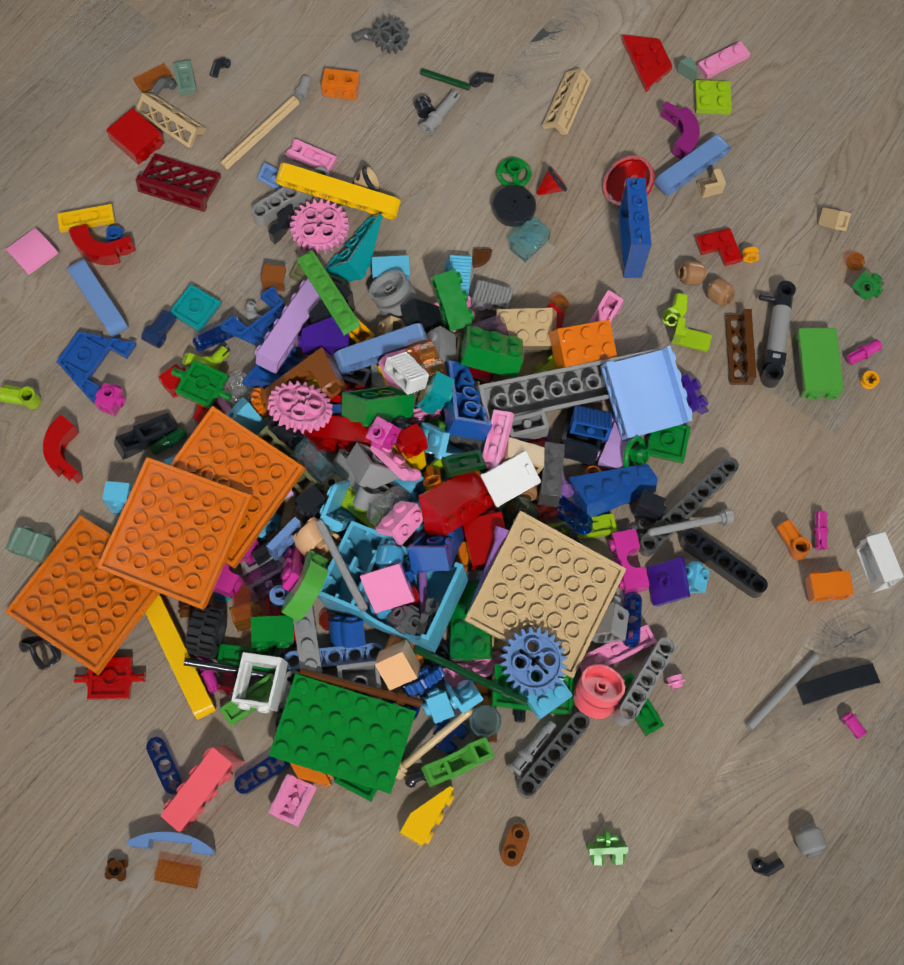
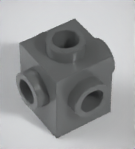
M408 604V606L401 605L394 607L387 621L394 625V630L400 634L405 635L408 633L414 636L418 630L421 615L418 613L419 609L411 604Z

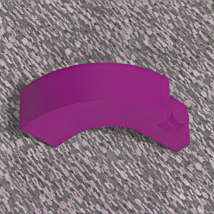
M666 101L662 106L660 116L673 124L681 134V137L674 143L672 154L681 160L696 149L700 135L699 123L689 108L685 106L680 110L677 106Z

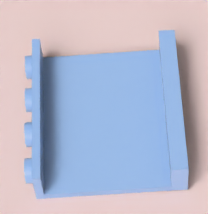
M671 346L617 362H606L600 366L622 440L692 421V410L686 400L687 393L682 386L681 372L677 369L675 363L676 355L672 351Z

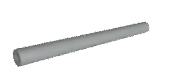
M324 521L316 522V526L360 612L367 610L368 607Z
M812 654L746 724V727L752 731L819 660V657L816 654Z

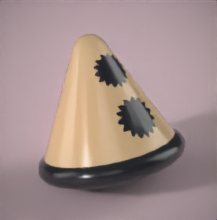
M363 165L361 171L351 184L379 192L380 185L375 172L369 165Z

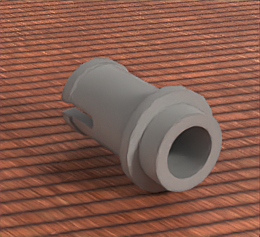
M302 76L299 86L295 89V96L298 99L303 100L308 97V90L312 83L311 78Z

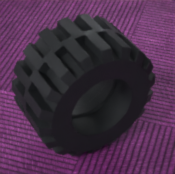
M207 605L203 610L195 608L186 633V650L188 654L210 659L215 658L226 633L227 611L225 608Z

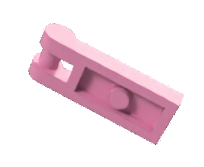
M297 139L293 140L291 143L292 147L287 149L285 153L287 158L295 159L313 168L325 167L328 169L329 174L337 162L336 156Z
M373 446L370 447V450L401 480L418 481L421 478L420 470L412 469L405 462L404 457L392 450L393 447H391L390 451L382 448L380 451Z

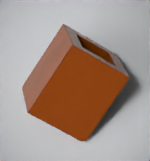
M264 264L261 276L263 289L268 290L274 286L277 291L284 292L286 267Z

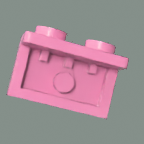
M399 501L387 516L382 518L375 529L378 534L393 536L398 545H403L423 522L422 512L417 503Z
M287 774L281 783L276 798L271 804L269 813L299 827L317 787Z

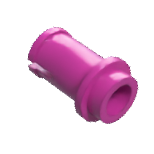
M851 711L841 718L843 720L842 724H846L855 738L859 739L868 731L858 721L857 715Z

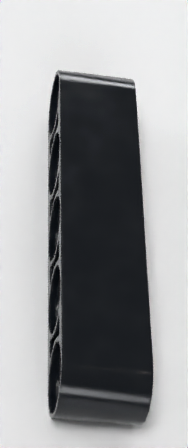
M690 528L682 535L680 546L686 552L752 598H758L766 591L768 582L763 576L698 530ZM686 537H692L695 543H689ZM702 549H709L711 555H706ZM719 560H724L727 563V567L721 566ZM736 572H741L744 578H738ZM752 584H758L761 590L754 589Z

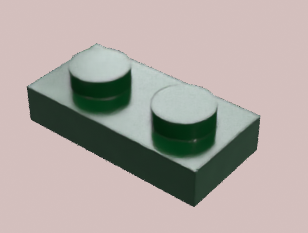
M480 449L442 457L441 460L448 478L486 469V462Z

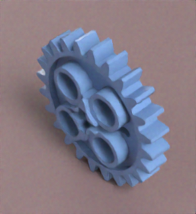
M529 627L526 634L525 630L521 629L519 630L520 636L516 633L512 634L514 641L512 639L506 640L509 647H502L506 654H502L499 657L505 659V662L499 664V666L505 667L506 670L501 674H508L509 677L505 681H513L511 688L519 686L518 693H522L526 689L527 696L531 695L532 691H534L535 696H538L541 689L543 694H547V687L554 690L553 682L560 684L561 681L558 676H565L561 669L567 668V665L562 664V661L568 658L561 656L565 649L558 648L561 641L554 642L555 634L548 637V630L541 634L539 627L536 628L535 632H533L532 627ZM529 641L535 643V652L529 651L527 647ZM519 649H522L527 656L521 654ZM545 655H549L552 659L550 666L544 663ZM517 657L523 660V667L521 669L515 666V659ZM534 657H535V658H536L535 663H536L537 665H533V666H532V665H531L532 660H531L530 658H534ZM540 667L546 669L548 671V674H545ZM532 671H536L539 674L537 682L531 679Z

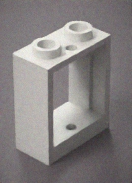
M886 532L867 534L866 538L861 540L860 544L855 548L872 593L891 588L904 577Z
M243 652L231 701L238 705L237 708L249 711L251 707L257 708L258 712L267 714L270 711H277L288 662L280 657ZM253 666L276 669L268 703L245 699Z

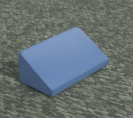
M264 162L257 179L276 190L283 188V186L275 182L279 169Z

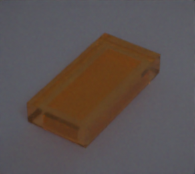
M163 63L133 78L141 93H147L159 78L170 77L173 79Z
M159 858L154 881L197 889L202 867Z

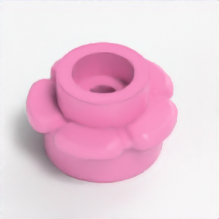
M682 674L666 678L668 683L666 686H671V689L683 687L682 682H685L686 679H683Z

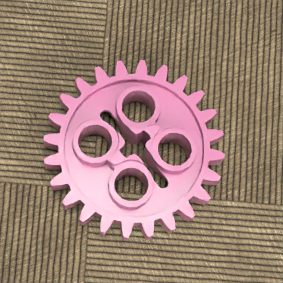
M313 199V204L306 201V207L300 205L301 211L295 210V216H291L290 231L293 241L297 242V246L302 245L303 251L309 248V252L316 250L317 255H319L320 250H323L324 254L327 253V249L333 252V246L340 248L339 242L345 243L344 237H348L349 220L346 212L342 211V207L337 208L336 202L330 205L329 200L323 203V199H320L319 203H317Z
M289 381L288 386L282 383L281 388L276 386L275 391H271L267 409L270 410L269 415L274 416L273 421L279 420V426L285 424L286 430L291 427L293 432L300 429L301 433L304 434L305 430L312 433L313 428L316 431H319L320 427L324 428L331 418L333 405L330 404L331 399L326 398L327 395L325 393H320V388L315 390L314 385L308 387L307 382L300 385L299 381H297L296 385H293Z

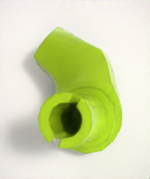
M675 294L672 306L667 308L662 314L664 324L675 326L679 317L682 318L686 314L688 295Z
M220 346L211 357H200L186 353L182 364L190 367L193 361L196 360L219 370V364L230 355V352L224 346Z

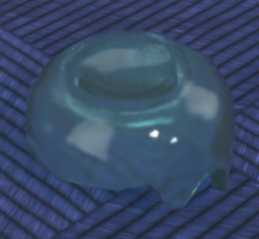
M490 705L478 706L473 710L469 718L470 728L477 736L490 737L499 731L502 724L501 714L495 707Z

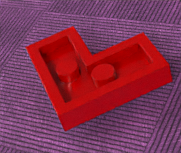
M731 228L699 235L695 238L700 255L718 251L724 266L740 263L743 259Z

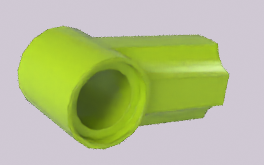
M3 385V387H0L1 402L26 406L28 409H36L41 404V397L29 386L20 388Z

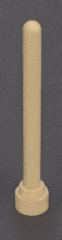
M472 709L463 714L462 712L403 762L401 761L396 778L401 780L405 777L408 768L472 715Z

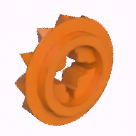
M257 387L252 391L251 402L254 410L259 416L264 418L270 415L260 393L264 389L263 387Z

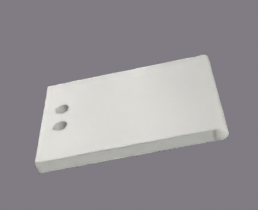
M526 451L480 475L496 507L541 483Z

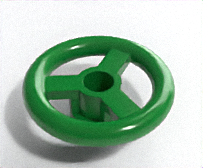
M511 157L500 162L496 175L498 181L505 187H523L530 181L532 171L525 160ZM523 169H526L525 179L519 182V174ZM502 173L508 174L513 179V183L507 182L502 177Z
M634 436L627 442L623 453L624 468L630 467L629 455L631 466L642 465L648 462L649 450L646 449L645 442L641 436ZM638 441L636 448L631 449L632 445Z

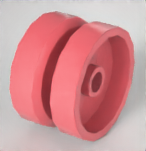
M605 665L589 666L583 671L579 682L574 688V703L582 713L595 719L607 718L616 710L618 703L625 693L624 680L611 667Z

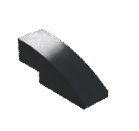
M169 413L133 426L132 431L116 436L114 446L124 460L146 450L150 444L163 438L164 434L167 436L177 430V426Z

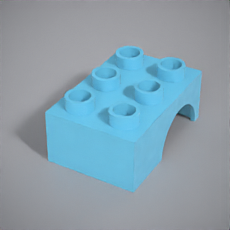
M351 521L338 550L368 609L360 612L334 559H332L327 569L329 571L318 598L328 609L347 617L357 616L366 625L402 640L407 639L409 643L435 653L468 582L464 566L455 562L451 566L450 571L427 572V599L430 597L434 598V607H436L438 601L442 602L426 635L417 632L414 636L408 633L402 635L394 630L395 626L388 622L387 618L380 620L376 614L372 615L369 605L370 601L360 578L362 574L380 569L376 565L378 547L386 544V541H396L392 536L378 534L377 530ZM398 545L404 550L403 560L409 557L408 549L403 545ZM419 574L414 575L416 578L413 579L410 585L414 586L419 593Z

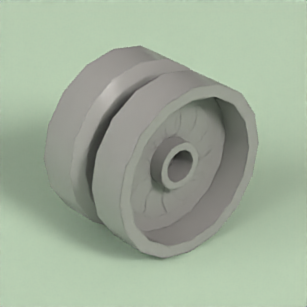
M399 270L383 273L374 280L369 288V296L377 305L381 314L386 318L389 316H402L400 307L413 298L417 299V293L409 283L405 274Z

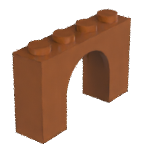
M321 347L260 393L268 408V399L271 391H275L276 386L281 388L282 383L288 386L289 381L293 385H296L297 381H299L300 385H303L305 382L317 380L320 389L331 399L346 389L347 386L332 356Z

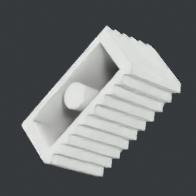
M407 351L386 358L384 371L407 395L426 388L429 374L424 368L419 366V363L417 364V361Z

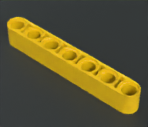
M287 163L280 164L275 180L277 184L370 214L377 215L381 213L383 218L390 220L397 218L401 200L396 197Z
M159 594L145 614L194 716L199 720L215 712L216 707L207 692L208 690L197 668L183 666L185 657H192L187 653L186 645L161 594Z

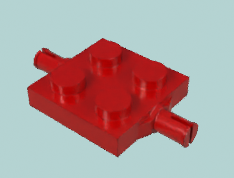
M112 657L99 675L88 669L86 675L75 674L74 683H86L88 700L130 699L133 682H145L146 674L133 673L132 657Z

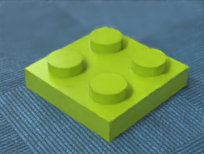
M696 80V114L731 115V81Z

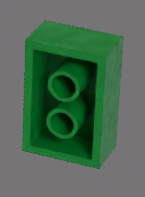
M454 269L430 277L446 329L451 332L473 325L474 315L466 304L468 302L467 293L461 289L460 284L463 281L460 272L456 273Z
M467 326L461 343V365L517 378L524 360L523 339H519L516 336L503 335L497 331L483 330L477 326Z
M392 386L342 392V416L349 418L351 422H360L362 426L370 427L377 416L389 423L399 416H404L405 418L413 417V393L407 395L403 390Z

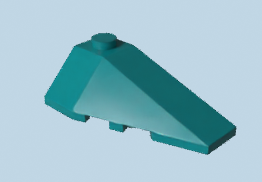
M381 213L368 217L356 230V236L343 245L345 249L340 254L336 253L325 267L327 273L349 282L361 280L366 276L383 217Z

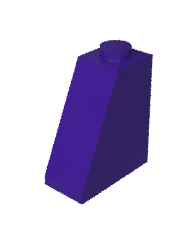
M333 317L303 328L302 336L298 337V346L302 348L303 355H311L321 347L328 354L334 355L338 350L349 347L350 332L343 335Z

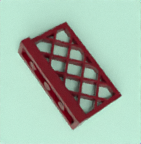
M154 154L143 174H138L135 180L138 192L205 212L207 202L221 179V174ZM157 161L163 162L165 164L160 167H155ZM179 167L181 170L172 173L171 168ZM168 169L170 173L164 176H160L158 172ZM196 172L198 175L189 178L187 173ZM155 173L157 175V178L154 179L148 177V175ZM185 175L186 179L177 181L175 178ZM212 177L214 180L206 183L204 178ZM171 178L174 181V183L171 184L163 182ZM201 180L203 183L197 186L192 184V182ZM189 183L191 188L185 189L180 186ZM206 189L207 192L204 195L196 191Z

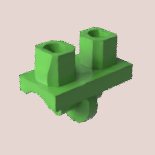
M604 829V835L596 836V842L587 843V850L594 866L604 864V854H611L612 864H624L625 854H628V846H626L625 841H618V835H610L609 829Z

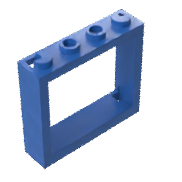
M626 178L618 212L623 277L642 278L652 244L645 178Z

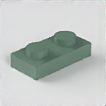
M191 61L173 63L179 95L197 93Z

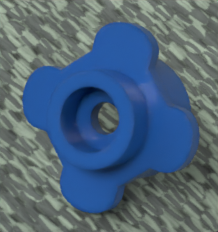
M117 226L107 228L106 243L122 239V235L125 232L124 229Z

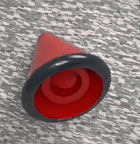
M552 166L548 167L536 193L538 196L567 191L565 183Z

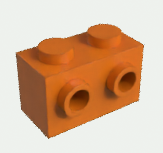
M325 68L321 84L322 95L328 98L357 100L360 88V73Z
M833 569L827 573L818 570L811 572L805 579L809 603L849 599L854 595L850 570Z

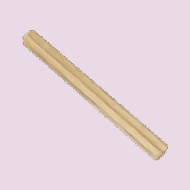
M291 96L220 162L221 166L226 170L229 169L297 107L299 100L295 96Z

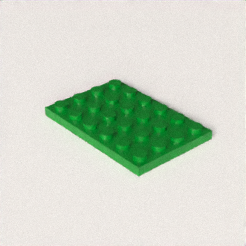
M295 674L269 756L391 794L416 711Z

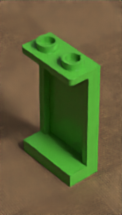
M799 328L794 339L795 343L799 345L803 382L801 398H807L808 400L818 398L837 399L844 391L837 329Z

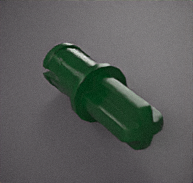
M180 427L167 436L164 434L163 438L150 444L149 447L156 456L186 438L187 433L184 428Z

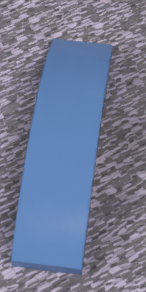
M153 832L127 841V846L144 849H152L154 841L192 844V853L216 856V851L206 843L181 833Z

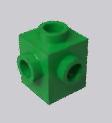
M866 270L852 287L858 291L857 294L862 299L871 300L874 297L877 299L884 291L882 287L885 283L880 275L875 272L872 274L869 270Z

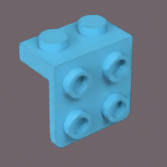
M422 422L421 430L426 435L428 449L424 452L435 454L434 457L438 459L465 452L448 444L450 433L430 423Z
M349 480L331 485L327 496H329L328 500L320 510V520H323L328 525V528L335 532L347 529L351 521L356 522L357 520L356 517L340 510L351 483Z

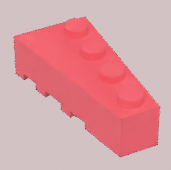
M218 746L207 749L202 756L203 761L200 765H196L190 771V778L187 782H183L177 788V795L174 799H170L164 805L163 809L165 811L161 814V817L179 833L186 831L205 809L203 804L205 802L209 803L219 793L217 787L229 781L233 776L231 774L232 769L237 765L240 767L245 762L229 747Z

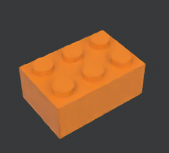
M610 319L560 328L549 332L556 369L617 357Z

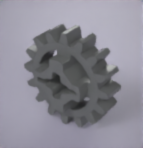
M385 15L383 20L379 18L373 26V42L377 41L376 47L381 46L382 52L386 49L388 54L391 53V50L397 54L398 49L402 51L408 43L410 34H407L409 28H404L405 22L400 23L399 17L395 20L393 15H391L390 19Z

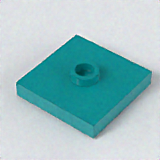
M190 284L169 312L179 321L201 332L222 303Z

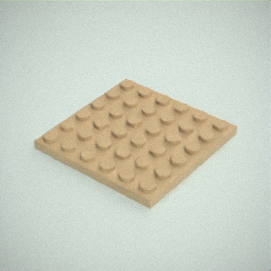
M519 511L464 621L507 643V639L514 641L512 636L514 633L520 636L519 630L524 629L526 634L529 627H532L533 632L539 627L541 634L548 630V637L555 634L554 642L561 641L558 648L565 649L561 656L568 658L562 661V664L567 665V668L561 669V671L566 676L574 678L626 568L526 513ZM529 641L527 645L529 651L535 652V643ZM545 655L544 663L548 666L551 665L552 659L549 655Z

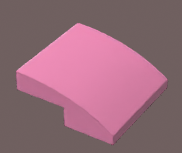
M36 228L6 248L8 254L28 275L58 254L57 250Z
M401 562L360 576L375 613L415 601Z

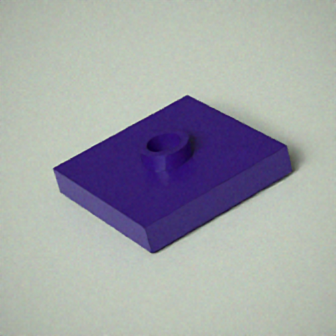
M679 557L647 567L653 606L658 607L691 597L684 558Z

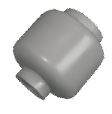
M811 824L800 827V832L795 835V841L800 853L805 856L807 855L808 858L824 854L827 843L822 830L818 827L812 828Z

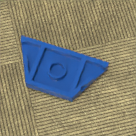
M293 347L276 374L256 364L243 379L242 384L244 386L263 387L265 389L301 363L303 359L298 355L296 348Z

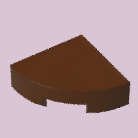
M474 249L473 268L485 265L491 258L492 249Z

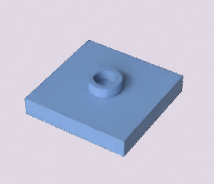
M296 517L266 546L270 556L275 561L295 542L293 536L302 528L300 520Z

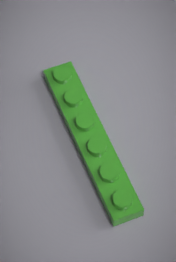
M313 250L296 259L343 335L360 327L358 319Z

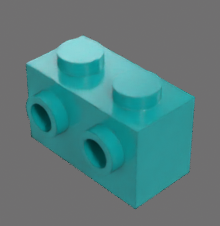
M437 371L428 380L426 388L420 391L416 407L432 415L438 409L441 410L444 404L449 402L453 396L452 387L455 380Z

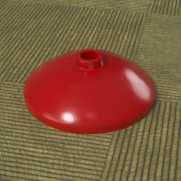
M627 156L618 160L609 168L603 181V192L610 203L620 207L626 178H645L647 195L650 193L654 185L655 173L652 165L645 158Z

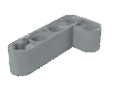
M340 449L331 467L343 480L351 481L350 487L356 492L353 505L364 511L381 510L391 493L390 488L386 484L378 488L360 486L345 462L351 451Z

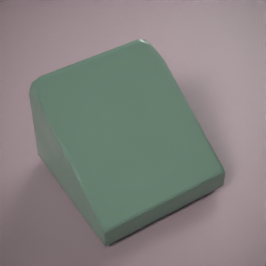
M689 57L680 60L677 72L690 81L695 82L699 70L693 58Z

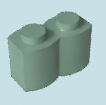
M22 525V528L15 527L5 549L13 554L43 563L52 552L56 543L51 538L52 535L42 531L39 534L34 533L32 528Z

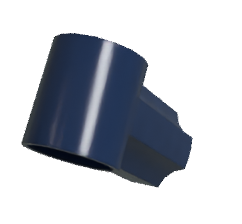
M162 310L153 324L145 327L141 339L156 348H161L166 341L167 333L177 321L176 317L171 312Z

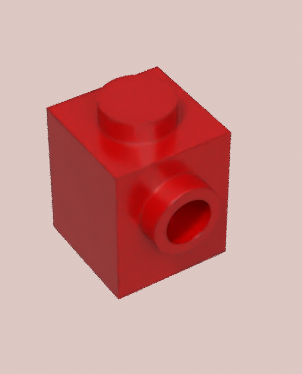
M416 423L400 431L395 446L400 454L403 453L409 459L428 449L427 437Z

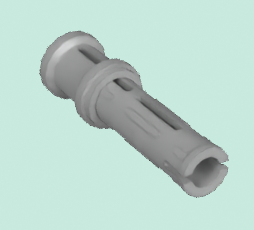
M452 90L440 106L428 114L426 121L420 124V129L424 134L431 136L434 133V129L441 125L443 117L461 98L460 94L455 96L458 93L456 90Z
M547 720L546 724L524 750L522 749L518 752V756L512 764L507 765L508 770L521 779L524 771L529 765L534 764V757L555 731L558 730V727L550 720Z

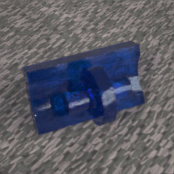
M446 719L441 723H433L437 728L433 735L447 725L450 720ZM465 721L438 742L434 748L448 755L453 754L457 749V746L450 741L453 736L456 735L459 739L463 740L470 732L464 725Z

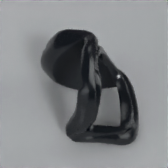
M40 636L26 637L19 642L20 651L23 653L30 651L32 659L39 670H46L61 659L60 650ZM41 644L47 645L54 657V660L47 665L43 663L36 652V647Z

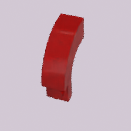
M86 224L68 229L78 252L85 259L95 264H119L120 256H126L136 251L130 236L109 243H101L92 238Z
M60 414L45 433L43 454L47 464L58 477L63 475L69 482L74 480L78 484L83 478L65 460V449L79 432L72 423Z

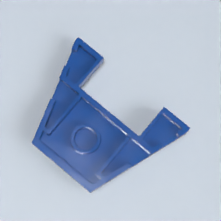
M272 286L261 294V300L272 308L270 311L248 327L232 315L221 323L220 329L258 347L264 343L267 332L273 330L276 319L282 317V311L285 307L282 298H279L276 288Z
M77 332L56 362L94 404L96 393L102 387L91 382L90 379L110 351H113L128 359L137 345L133 341L125 342L117 338L109 339L103 338L100 335Z

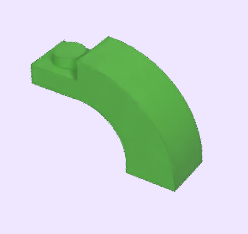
M312 550L307 553L301 575L293 589L285 597L281 611L283 614L298 622L306 615L326 580L329 571L326 569L328 559Z
M484 737L469 743L464 748L447 757L424 765L421 769L429 787H433L479 767L495 757L487 738Z

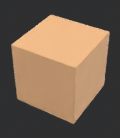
M407 639L379 651L375 666L389 690L417 679L421 667Z

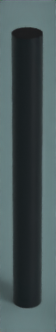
M186 657L183 665L238 674L240 667ZM252 669L250 677L263 679L267 676V671Z

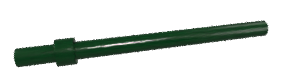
M418 645L415 647V654L501 694L504 699L514 700L524 706L529 701V698L514 692L515 689L509 686L504 687Z

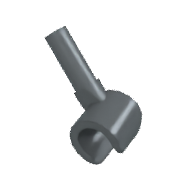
M641 518L636 525L622 529L620 532L636 529V531L643 533L649 526L642 527L640 524L644 523L647 519Z

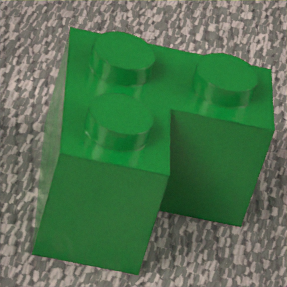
M287 615L251 617L252 651L256 650V653H267L268 650H272L273 645H277L278 648H287L294 644L293 618Z

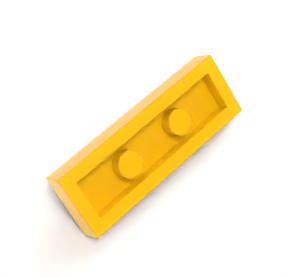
M112 204L57 214L61 233L69 232L68 229L86 224L88 228L115 223Z

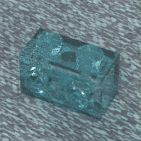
M534 217L531 221L525 222L518 233L515 232L511 236L509 250L526 263L550 239L551 230Z

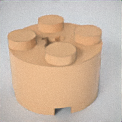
M312 517L293 536L295 546L304 557L305 553L307 555L312 550L330 561L333 557L316 526V522L320 519ZM326 525L338 548L342 538L337 532L330 530L328 525Z

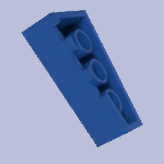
M448 360L442 374L455 381L452 387L453 396L449 402L444 404L446 431L453 436L484 441L493 425L491 420H488L486 417L487 411L485 406H482L480 403V394L473 386L475 382L469 368L461 365L460 362Z
M648 464L569 477V484H571L574 491L571 497L587 520L639 499L643 490L652 493L656 492L657 476Z
M462 526L446 536L430 535L424 532L407 547L412 571H420L421 573L450 571L464 539Z

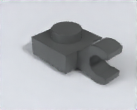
M433 597L426 600L425 612L421 613L417 633L427 634L442 601H438L436 607H434Z

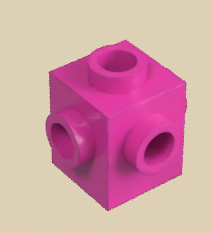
M104 383L102 388H99L96 393L94 404L99 411L116 416L119 409L124 406L126 396L120 386Z
M377 416L374 423L368 428L365 438L371 440L370 445L380 451L382 448L390 451L391 447L395 445L401 429Z

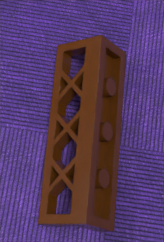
M744 309L742 315H726L725 317L730 385H753L757 378L752 309ZM731 321H740L741 327L736 330L731 326ZM735 336L742 340V344L739 347L732 342V338ZM736 353L743 357V361L740 364L733 359V355ZM739 369L744 374V379H735L734 373Z

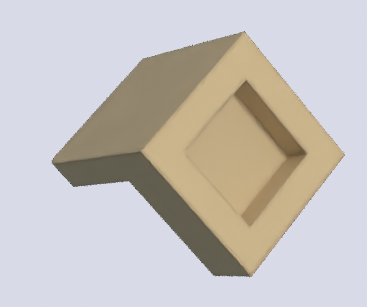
M720 168L713 170L711 178L697 182L702 198L723 193L726 185Z
M823 207L818 225L846 231L851 213Z

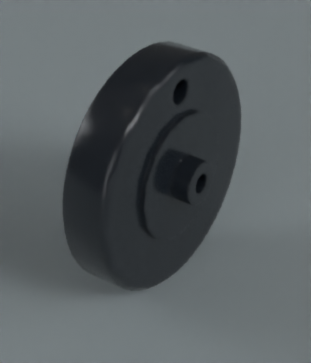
M507 186L496 193L493 199V214L500 223L506 226L520 227L530 222L534 217L536 200L533 194L524 187Z

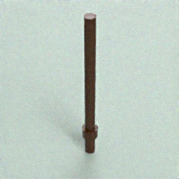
M300 669L299 675L397 701L396 704L403 706L404 704L419 708L422 706V699L407 696V693L399 691V693L309 669Z

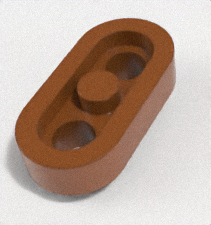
M514 824L508 831L501 851V860L506 866L514 867L522 860L530 836L528 828L523 824ZM518 830L523 833V837L517 838L515 836V832ZM509 851L515 852L516 857L514 859L508 857Z

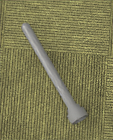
M723 509L714 516L650 528L648 535L656 536L714 523L729 525L734 522V514L731 509Z

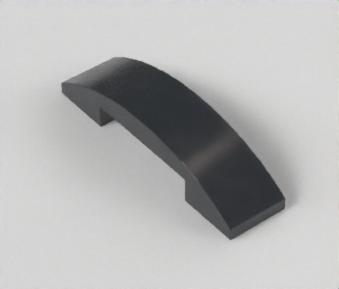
M873 663L804 682L796 685L802 704L807 705L834 695L878 684L880 680Z

